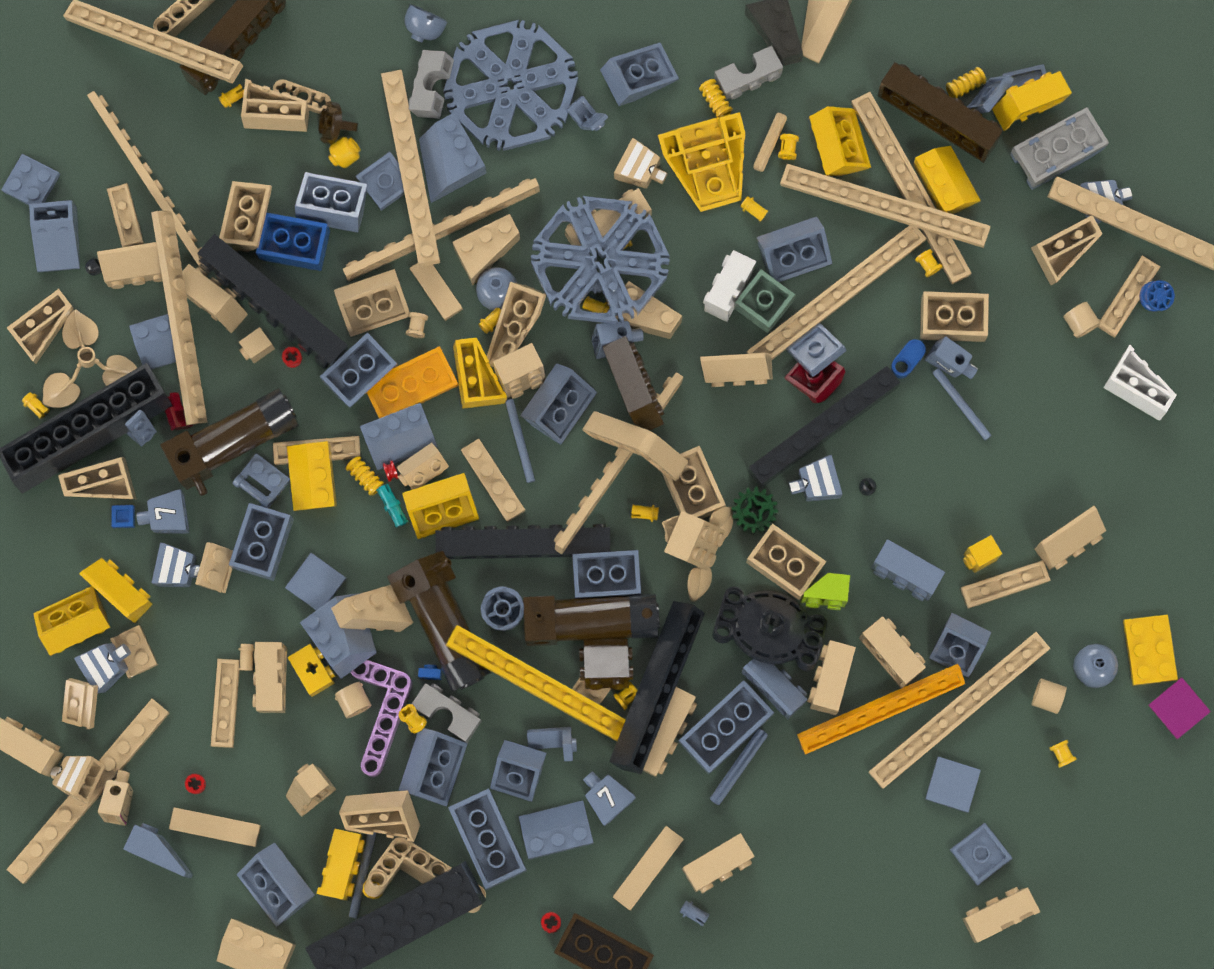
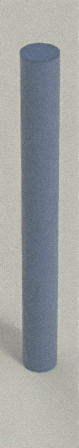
M940 368L936 369L933 372L936 379L985 441L989 439L992 435Z
M509 399L505 402L526 481L531 483L535 481L514 400Z
M376 832L373 835L367 834L348 917L356 919L358 917L363 895V884L366 881Z

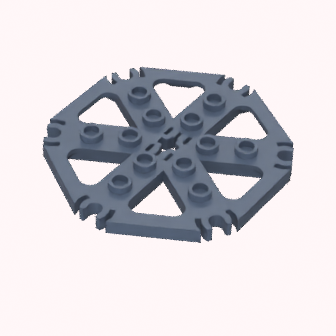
M519 20L473 31L472 35L468 34L467 39L471 43L464 45L460 42L459 45L463 51L456 47L450 79H447L444 87L445 99L451 98L454 100L452 103L447 104L449 113H455L461 125L482 145L487 138L486 146L488 148L492 141L498 142L497 150H500L502 142H505L503 151L548 140L551 139V136L554 137L555 132L552 130V126L557 125L562 129L563 124L561 121L566 124L569 114L566 109L572 103L577 86V71H568L570 67L575 66L573 57L539 25L536 33L535 23L532 24L531 29L526 30L524 28L525 21L523 20L520 23V28H517ZM506 32L513 35L506 64L485 45L484 42L487 37ZM536 41H543L556 53L557 60L555 62L527 69ZM465 59H468L488 78L487 80L464 86L456 83L460 64ZM508 81H512L513 84L517 83L514 85L513 90L505 87L508 85ZM560 84L566 86L561 107L556 110L551 109L534 92ZM494 102L486 128L477 127L464 113L466 108ZM516 106L537 125L535 132L517 137L509 134Z
M583 196L585 204L578 197L577 207L571 206L568 201L567 210L563 204L535 238L532 245V250H537L540 253L538 255H531V265L550 306L554 303L555 311L559 306H564L565 310L562 312V316L568 315V319L618 324L615 316H618V320L623 323L624 318L622 315L624 313H628L631 319H633V309L638 316L666 281L668 270L662 269L661 265H669L670 256L650 213L646 217L647 211L644 209L641 214H636L635 211L638 208V204L632 205V201ZM595 209L619 212L621 216L602 238L591 212ZM562 222H569L581 246L550 243L549 238ZM639 230H645L654 245L655 253L649 254L622 250ZM597 253L601 258L605 257L604 268L600 262H595L597 260ZM549 266L578 269L560 292L552 289L545 274V270ZM620 274L646 276L651 279L652 283L639 300H631ZM598 282L610 307L607 313L582 311L580 303Z

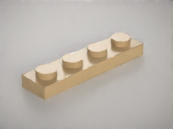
M480 439L461 449L462 454L507 523L525 512L521 502Z

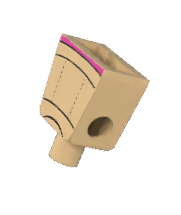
M117 770L115 781H106L98 813L104 822L126 826L133 795V789L128 783L129 772Z

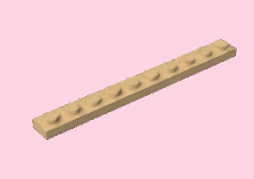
M73 0L63 15L67 21L232 84L243 67L240 61L78 0Z
M402 70L381 73L419 267L439 264L440 259Z
M95 91L89 93L87 96L162 211L173 212L174 204L169 196L163 197L161 193L164 190L157 179L153 181L150 177V174L153 172L146 162L142 164L139 160V157L142 155L136 146L131 147L127 142L130 140V137L124 128L120 130L116 125L119 123V120L113 112L108 113L106 107L109 105L102 95L98 97ZM173 212L177 234L198 266L203 270L197 254L201 248L198 249L194 244L197 239L191 230L186 232L183 225L186 222L180 213L175 215Z
M871 92L852 100L851 105L904 200L936 209ZM921 229L952 285L971 275L969 267L952 238Z
M790 164L786 165L780 182L781 186L982 248L985 246L991 226Z
M1058 176L1055 178L1047 196L1048 198L1089 216L1093 215L1094 218L1214 271V245Z
M536 178L532 180L525 179L519 183V186L513 189L506 188L499 193L500 195L494 198L487 197L480 202L481 204L475 207L468 206L461 211L462 213L456 216L449 215L441 223L433 224L435 239L443 238L540 192ZM413 233L405 236L403 241L398 243L392 242L386 245L384 250L368 253L360 261L354 260L349 262L343 268L348 282L415 251Z
M151 212L186 425L207 423L173 212Z
M909 225L750 348L747 354L771 353L773 360L818 323H821L919 247L927 238L917 227Z
M677 372L673 378L670 376L667 378L662 386L664 390L661 395L657 393L658 402L663 410L682 384L683 376ZM621 448L617 449L615 453L616 459L613 463L610 461L607 463L603 470L605 474L602 479H596L591 487L592 493L590 496H584L578 506L580 507L578 513H573L566 522L568 525L564 532L560 531L554 539L557 552L563 554L633 454L632 452Z
M1035 632L868 773L884 789L1046 653L1050 647Z
M151 699L99 760L105 768L88 804L69 796L7 870L25 884L103 793L106 781L114 780L117 770H122L170 713L154 699Z

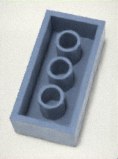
M743 680L679 740V743L709 775L771 718L774 712Z
M489 788L448 807L486 890L527 871Z

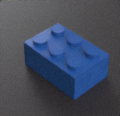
M266 213L256 254L259 260L322 271L330 235L329 226L326 223Z

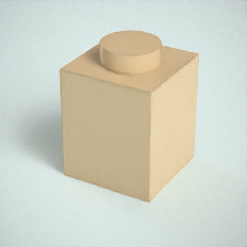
M260 327L239 341L242 347L239 351L246 361L251 359L253 363H256L275 349Z

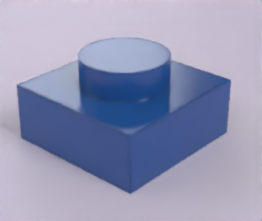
M112 506V528H135V506Z
M424 665V668H419L418 677L425 680H442V670L437 669V665Z

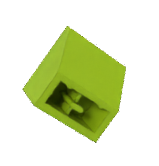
M827 573L804 592L801 603H806V607L819 608V605L828 606L827 609L841 610V607H845L848 602L850 575Z

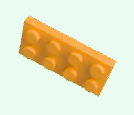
M439 346L393 368L367 394L378 417L382 418L415 404L424 403L459 386Z

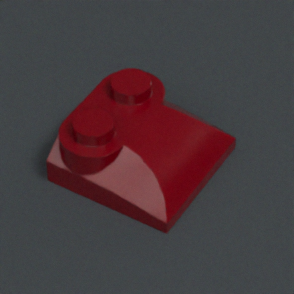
M833 361L812 377L797 363L784 378L807 395L813 403H822L841 384L846 371L844 367Z

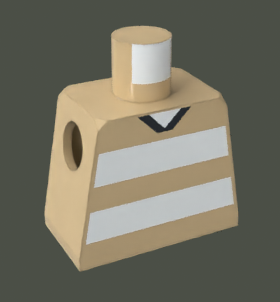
M632 138L614 172V179L647 188L651 180L663 184L668 173L658 168L660 157Z
M66 756L60 767L55 766L51 770V777L54 779L53 785L65 794L88 804L105 766L91 756Z

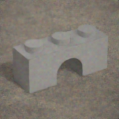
M772 45L753 54L752 62L755 70L752 73L743 74L739 72L734 63L715 71L714 79L726 100L729 98L736 99L744 91L749 89L750 91L756 90L762 83L768 80L773 82L780 78L783 66Z
M422 51V56L418 62L417 76L414 79L412 97L409 99V110L417 117L440 119L444 98L436 91H432V87L440 79H450L454 59L445 51Z
M425 683L412 705L429 719L440 709L451 711L453 721L448 731L468 743L482 722L478 718L480 714L470 707L467 710L461 707L460 704L462 702L454 696L450 695L447 698L441 694L443 689L434 683L431 686Z

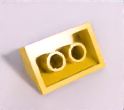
M827 106L809 116L826 176H843L871 168L854 109Z
M951 146L934 148L915 158L913 166L937 210L956 214L981 201Z
M330 442L287 446L293 511L337 506Z
M465 473L402 493L417 539L436 534V531L441 530V527L454 528L479 520Z
M101 558L79 573L124 616L134 623L153 605L148 600L151 596L142 588L138 591L133 586L135 581L126 573L124 576L117 572L119 567L110 559L106 562Z
M93 586L33 613L38 636L50 656L60 653L76 643H81L85 639L110 628L106 612Z

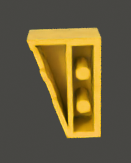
M1060 71L1054 74L1048 72L1036 81L1033 78L1026 81L1023 86L1018 87L1015 85L1007 89V94L992 110L1003 131H1005L1018 119L1023 122L1028 119V115L1036 112L1041 113L1062 103L1072 92Z
M478 339L455 340L453 350L462 409L505 404L508 397L500 386L498 378L494 374Z
M334 829L327 854L326 868H323L322 885L321 888L318 887L316 894L348 901V897L353 896L355 884L352 883L353 876L358 874L360 862H357L358 854L363 853L365 840H362L363 835Z

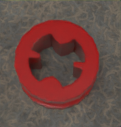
M288 347L282 353V360L286 366L295 368L301 364L302 355L297 348ZM289 353L292 355L298 354V356H295L296 361L294 362L292 360L287 361L289 359L287 355Z
M393 460L390 461V464L383 463L388 481L391 482L393 478L399 479Z
M191 774L186 778L185 788L188 792L199 794L205 790L206 781L201 775ZM194 778L197 781H201V786L198 785L199 789L197 790L194 787H190V782L193 783L192 779Z
M554 912L546 913L541 919L543 930L547 933L557 932L561 926L560 917ZM555 917L554 921L558 922L557 926H552L551 929L547 928L548 924H544L545 920Z

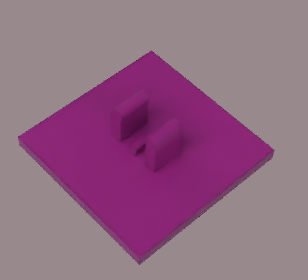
M1180 678L1148 705L1176 739L1180 738L1211 712L1183 678Z

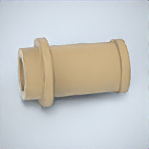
M241 644V647L238 648L240 651L239 670L253 671L254 644Z

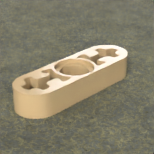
M278 80L273 86V91L280 93L278 89H283L286 86L287 91L293 93L292 96L297 97L301 92L307 93L308 110L321 114L323 108L326 109L327 106L323 105L322 108H319L318 103L312 101L313 96L317 102L325 100L327 103L331 101L330 97L325 93L287 80Z

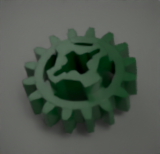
M748 487L746 488L745 495L742 492L738 493L740 499L734 498L733 503L737 506L731 507V511L736 512L732 519L739 520L736 526L740 527L743 525V532L751 529V533L754 535L758 529L762 534L764 532L763 527L769 529L771 526L769 522H776V518L773 515H777L779 510L773 509V507L777 506L778 503L777 501L771 502L773 494L766 496V489L758 492V487H755L754 491L751 492ZM755 497L761 498L765 502H760ZM747 500L748 505L746 508L740 510L742 503ZM752 504L753 506H755L756 509H760L758 511V517L755 515L754 512H750ZM769 511L768 518L763 522V513ZM745 519L753 521L754 524L746 522Z

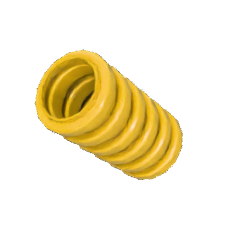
M976 67L974 71L970 70L969 74L965 73L963 77L959 76L957 80L953 79L952 83H946V90L952 98L961 97L964 93H969V90L973 91L975 87L978 88L981 84H986V76L981 68Z
M709 79L701 84L699 90L703 92V97H706V102L710 103L709 107L713 108L712 112L716 114L715 117L729 115L733 108L729 106L728 101H725L726 97L722 96L723 92L719 90L720 87L716 84V80Z
M360 456L353 458L347 464L346 470L350 471L351 476H355L354 479L356 481H360L359 485L364 486L363 489L365 491L368 490L370 496L377 493L376 489L383 486L384 482L379 481L380 478L375 476L374 471H370L371 468L369 466H365L366 463L361 461L362 458Z

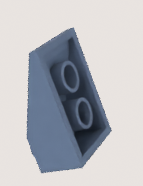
M661 43L610 58L600 69L618 106L636 101L679 79Z
M144 823L141 826L134 825L123 848L124 850L183 877L192 878V872L162 835L157 834L159 829Z

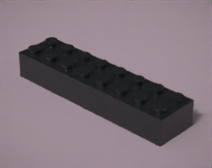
M213 234L197 253L201 263L200 266L208 273L213 271L217 277L216 279L223 286H231L234 291L233 293L240 300L246 299L249 301V307L257 314L262 312L267 318L266 321L274 328L280 327L283 332L282 334L289 341L293 342L295 340L298 342L299 349L308 356L312 354L316 359L315 362L324 370L327 367H331L348 351V345L216 234Z
M145 363L1 447L0 459L11 481L23 494L129 432L125 424L139 410L143 411L148 419H151L173 405L148 363Z
M466 861L311 943L305 949L316 969H362L473 910L487 900Z

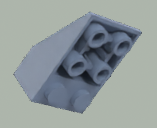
M73 201L29 204L30 227L37 272L80 269L77 207Z

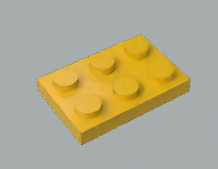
M1168 615L1123 620L1132 685L1178 680Z

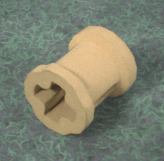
M410 312L409 317L411 319L406 335L414 338H424L425 333L423 331L428 316L422 313Z

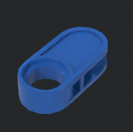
M910 340L893 360L891 371L897 378L907 377L923 358L926 348L922 341ZM898 362H904L907 365V371L900 373L896 370L895 365Z

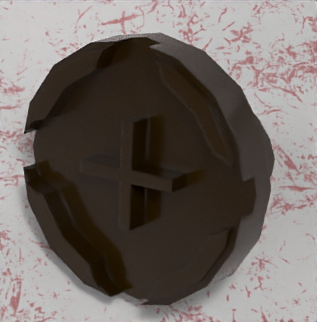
M329 101L325 104L327 108H323L321 111L318 131L322 134L320 140L323 143L334 144L339 136L340 129L358 131L359 123L342 120V110L339 103Z

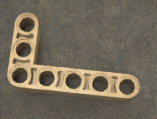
M177 0L154 21L153 28L160 31L162 27L167 26L169 29L163 33L176 37L215 0H200L197 4H191L192 0ZM178 13H184L183 17L175 18Z
M596 411L592 413L582 429L586 434L597 440L644 457L664 475L675 481L678 480L688 464V461L653 432Z
M398 837L391 842L370 871L364 885V890L370 897L381 896L400 869L421 883H425L436 877L433 873L440 875L452 867L411 841H407L406 838ZM479 885L484 897H486L484 888ZM480 905V906L474 908L473 910H471V911H469V912H470V913L478 912V911L480 910V908H481L482 905Z

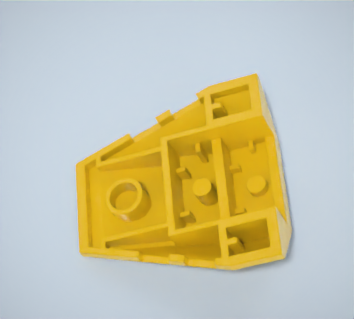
M740 112L701 121L658 135L664 158L700 212L741 201L745 130Z

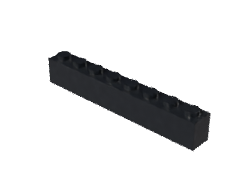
M888 366L884 367L749 466L748 473L758 486L763 488L899 387L900 381Z
M593 524V528H584V525H582L563 554L555 550L556 542H554L557 534L560 531L564 532L566 528H562V525H550L549 528L542 529L539 525H529L528 529H519V526H506V529H497V526H485L484 530H475L473 526L462 527V530H454L453 527H441V530L436 531V553L444 551L446 558L452 560L573 557V554L611 552L610 527H606L605 524Z
M677 601L672 603L609 761L621 770L638 774L643 772L705 615L702 610L693 604Z

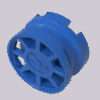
M1159 280L1146 283L1140 290L1139 298L1146 310L1162 311L1168 309L1173 304L1175 294L1168 282Z

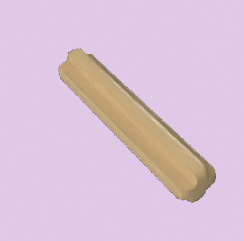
M782 113L776 114L753 166L755 170L764 171L787 120L786 115Z

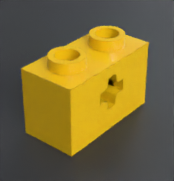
M992 535L970 546L963 554L965 557L963 561L968 570L972 569L976 573L996 562L1002 555V552Z
M309 644L287 657L311 697L335 684L332 680L335 675L329 665L325 667L321 659L324 656L318 647L313 648ZM312 664L317 667V673L315 674L309 672L311 670L309 666Z

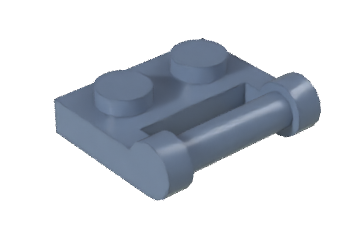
M256 453L232 484L237 488H242L262 503V507L269 508L289 484L290 478ZM248 476L271 492L269 496H265L246 481Z

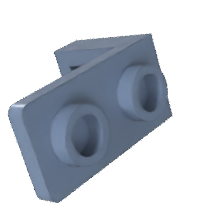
M584 96L579 97L566 109L580 129L597 131L605 125L604 121L608 118L604 113H596Z
M141 410L133 415L125 424L129 430L126 434L141 447L150 441L157 432Z
M571 727L527 730L529 748L563 747L564 761H573V752H577L576 738L572 739Z

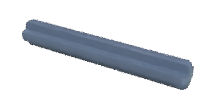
M758 729L711 795L710 800L716 805L721 804L767 738L768 734Z

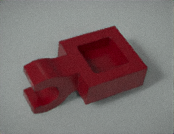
M170 393L168 398L173 406L165 410L171 431L189 429L193 425H186L184 406L181 405L179 393Z

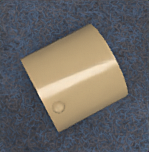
M1088 302L1081 303L1063 316L1076 338L1088 334L1101 324L1100 319L1097 318Z
M1041 678L1033 696L1032 706L1058 714L1067 688Z
M360 682L353 683L335 694V700L338 701L347 719L364 712L372 706L362 687L363 684Z

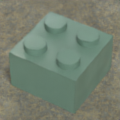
M761 269L736 300L734 309L769 334L794 302L795 294Z

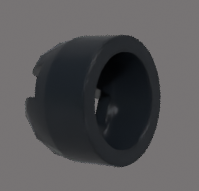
M95 257L88 260L85 265L86 272L93 276L100 274L102 270L99 261Z
M864 478L859 484V491L865 496L874 494L877 488L876 482L871 478ZM867 481L873 490L869 491L864 482Z

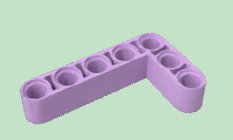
M366 660L362 663L366 665V670L363 674H356L355 669L351 671V674L358 680L387 689L361 762L362 771L369 777H376L383 770L400 722L398 714L406 705L412 688V680L404 672ZM385 671L387 674L386 679L381 682L377 681L375 678L377 672ZM399 678H406V687L402 689L397 688V680ZM397 698L400 701L399 707L394 710L390 709L389 701ZM385 719L392 720L393 724L389 730L381 728V723ZM377 740L385 742V747L381 751L374 750V743ZM372 760L376 761L377 769L374 772H368L366 769L367 763Z

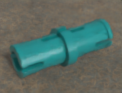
M389 484L376 489L385 505L384 509L386 512L388 511L395 527L398 528L408 523L401 510V503L399 500H396Z

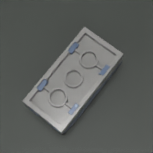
M1086 107L1014 146L1010 155L1015 164L1019 163L1028 177L1026 182L1031 190L1092 158L1105 149L1109 142Z

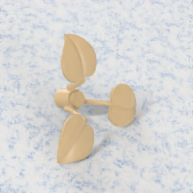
M76 309L66 319L62 337L65 345L70 349H77L81 346L77 354L79 363L71 380L64 373H54L47 378L43 387V404L48 407H67L78 399L80 388L73 382L76 380L81 367L89 368L97 364L101 369L105 370L102 378L106 386L137 369L131 360L121 355L110 356L107 360V366H104L99 359H96L94 350L85 346H90L96 342L99 333L97 325Z
M725 506L716 509L709 523L725 530V538L729 535L733 526V511H731V507ZM680 515L662 522L667 543ZM697 567L690 571L688 593L692 602L698 600L708 590L712 581L710 568L707 571Z

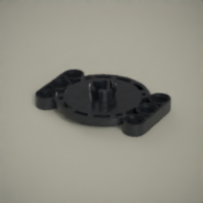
M729 587L725 591L712 636L716 642L722 644L728 643L733 639L742 652L759 662L783 664L795 660L800 669L810 671L814 669L818 661L828 621L821 614H813L809 617L797 601L785 594L774 591H757L745 596L740 588ZM735 594L739 597V600L731 601L728 595ZM729 611L734 617L728 619L723 616V612ZM818 621L823 627L815 628L811 622ZM768 624L775 626L773 627L772 633L767 632L769 628ZM725 629L729 635L721 636L717 630ZM812 638L817 641L818 645L811 646L806 640ZM809 656L813 662L810 664L805 663L801 657Z

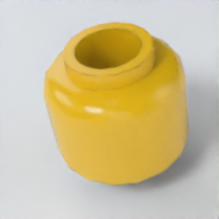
M341 137L334 144L330 145L329 152L331 155L328 158L334 166L339 165L342 168H347L359 159L361 149L353 138Z

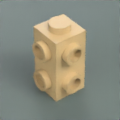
M430 443L396 468L400 472L398 478L404 487L409 485L413 490L424 486L429 480L442 474L449 466L433 443Z

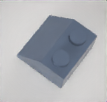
M168 314L129 326L142 365L148 363L151 369H155L176 362Z
M951 613L929 659L948 668L958 664L962 674L969 678L987 645L991 632Z
M504 740L497 758L490 789L532 802L547 753Z

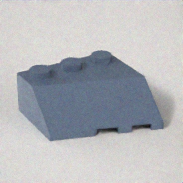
M455 113L437 121L419 138L431 203L486 174V168Z
M357 594L335 596L300 622L341 679L377 653L369 628L365 630L340 628L331 609L344 598Z

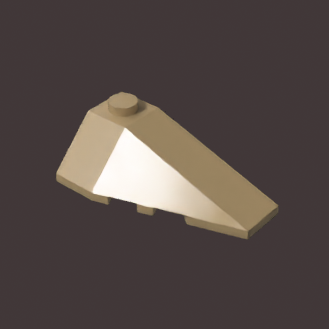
M808 0L800 55L818 64L820 63L852 0Z
M510 282L487 354L490 366L494 367L493 361L519 348L541 314L546 298L545 293L526 285Z

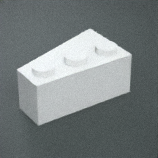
M734 250L730 256L726 255L722 263L723 270L720 274L717 273L712 283L714 286L710 292H707L703 300L705 312L728 322L734 310L736 300L742 294L756 267L755 260Z
M1131 345L1124 352L1103 387L1159 421L1166 414L1176 397L1173 390L1160 376H1156L1149 369L1145 360L1142 361L1136 355Z

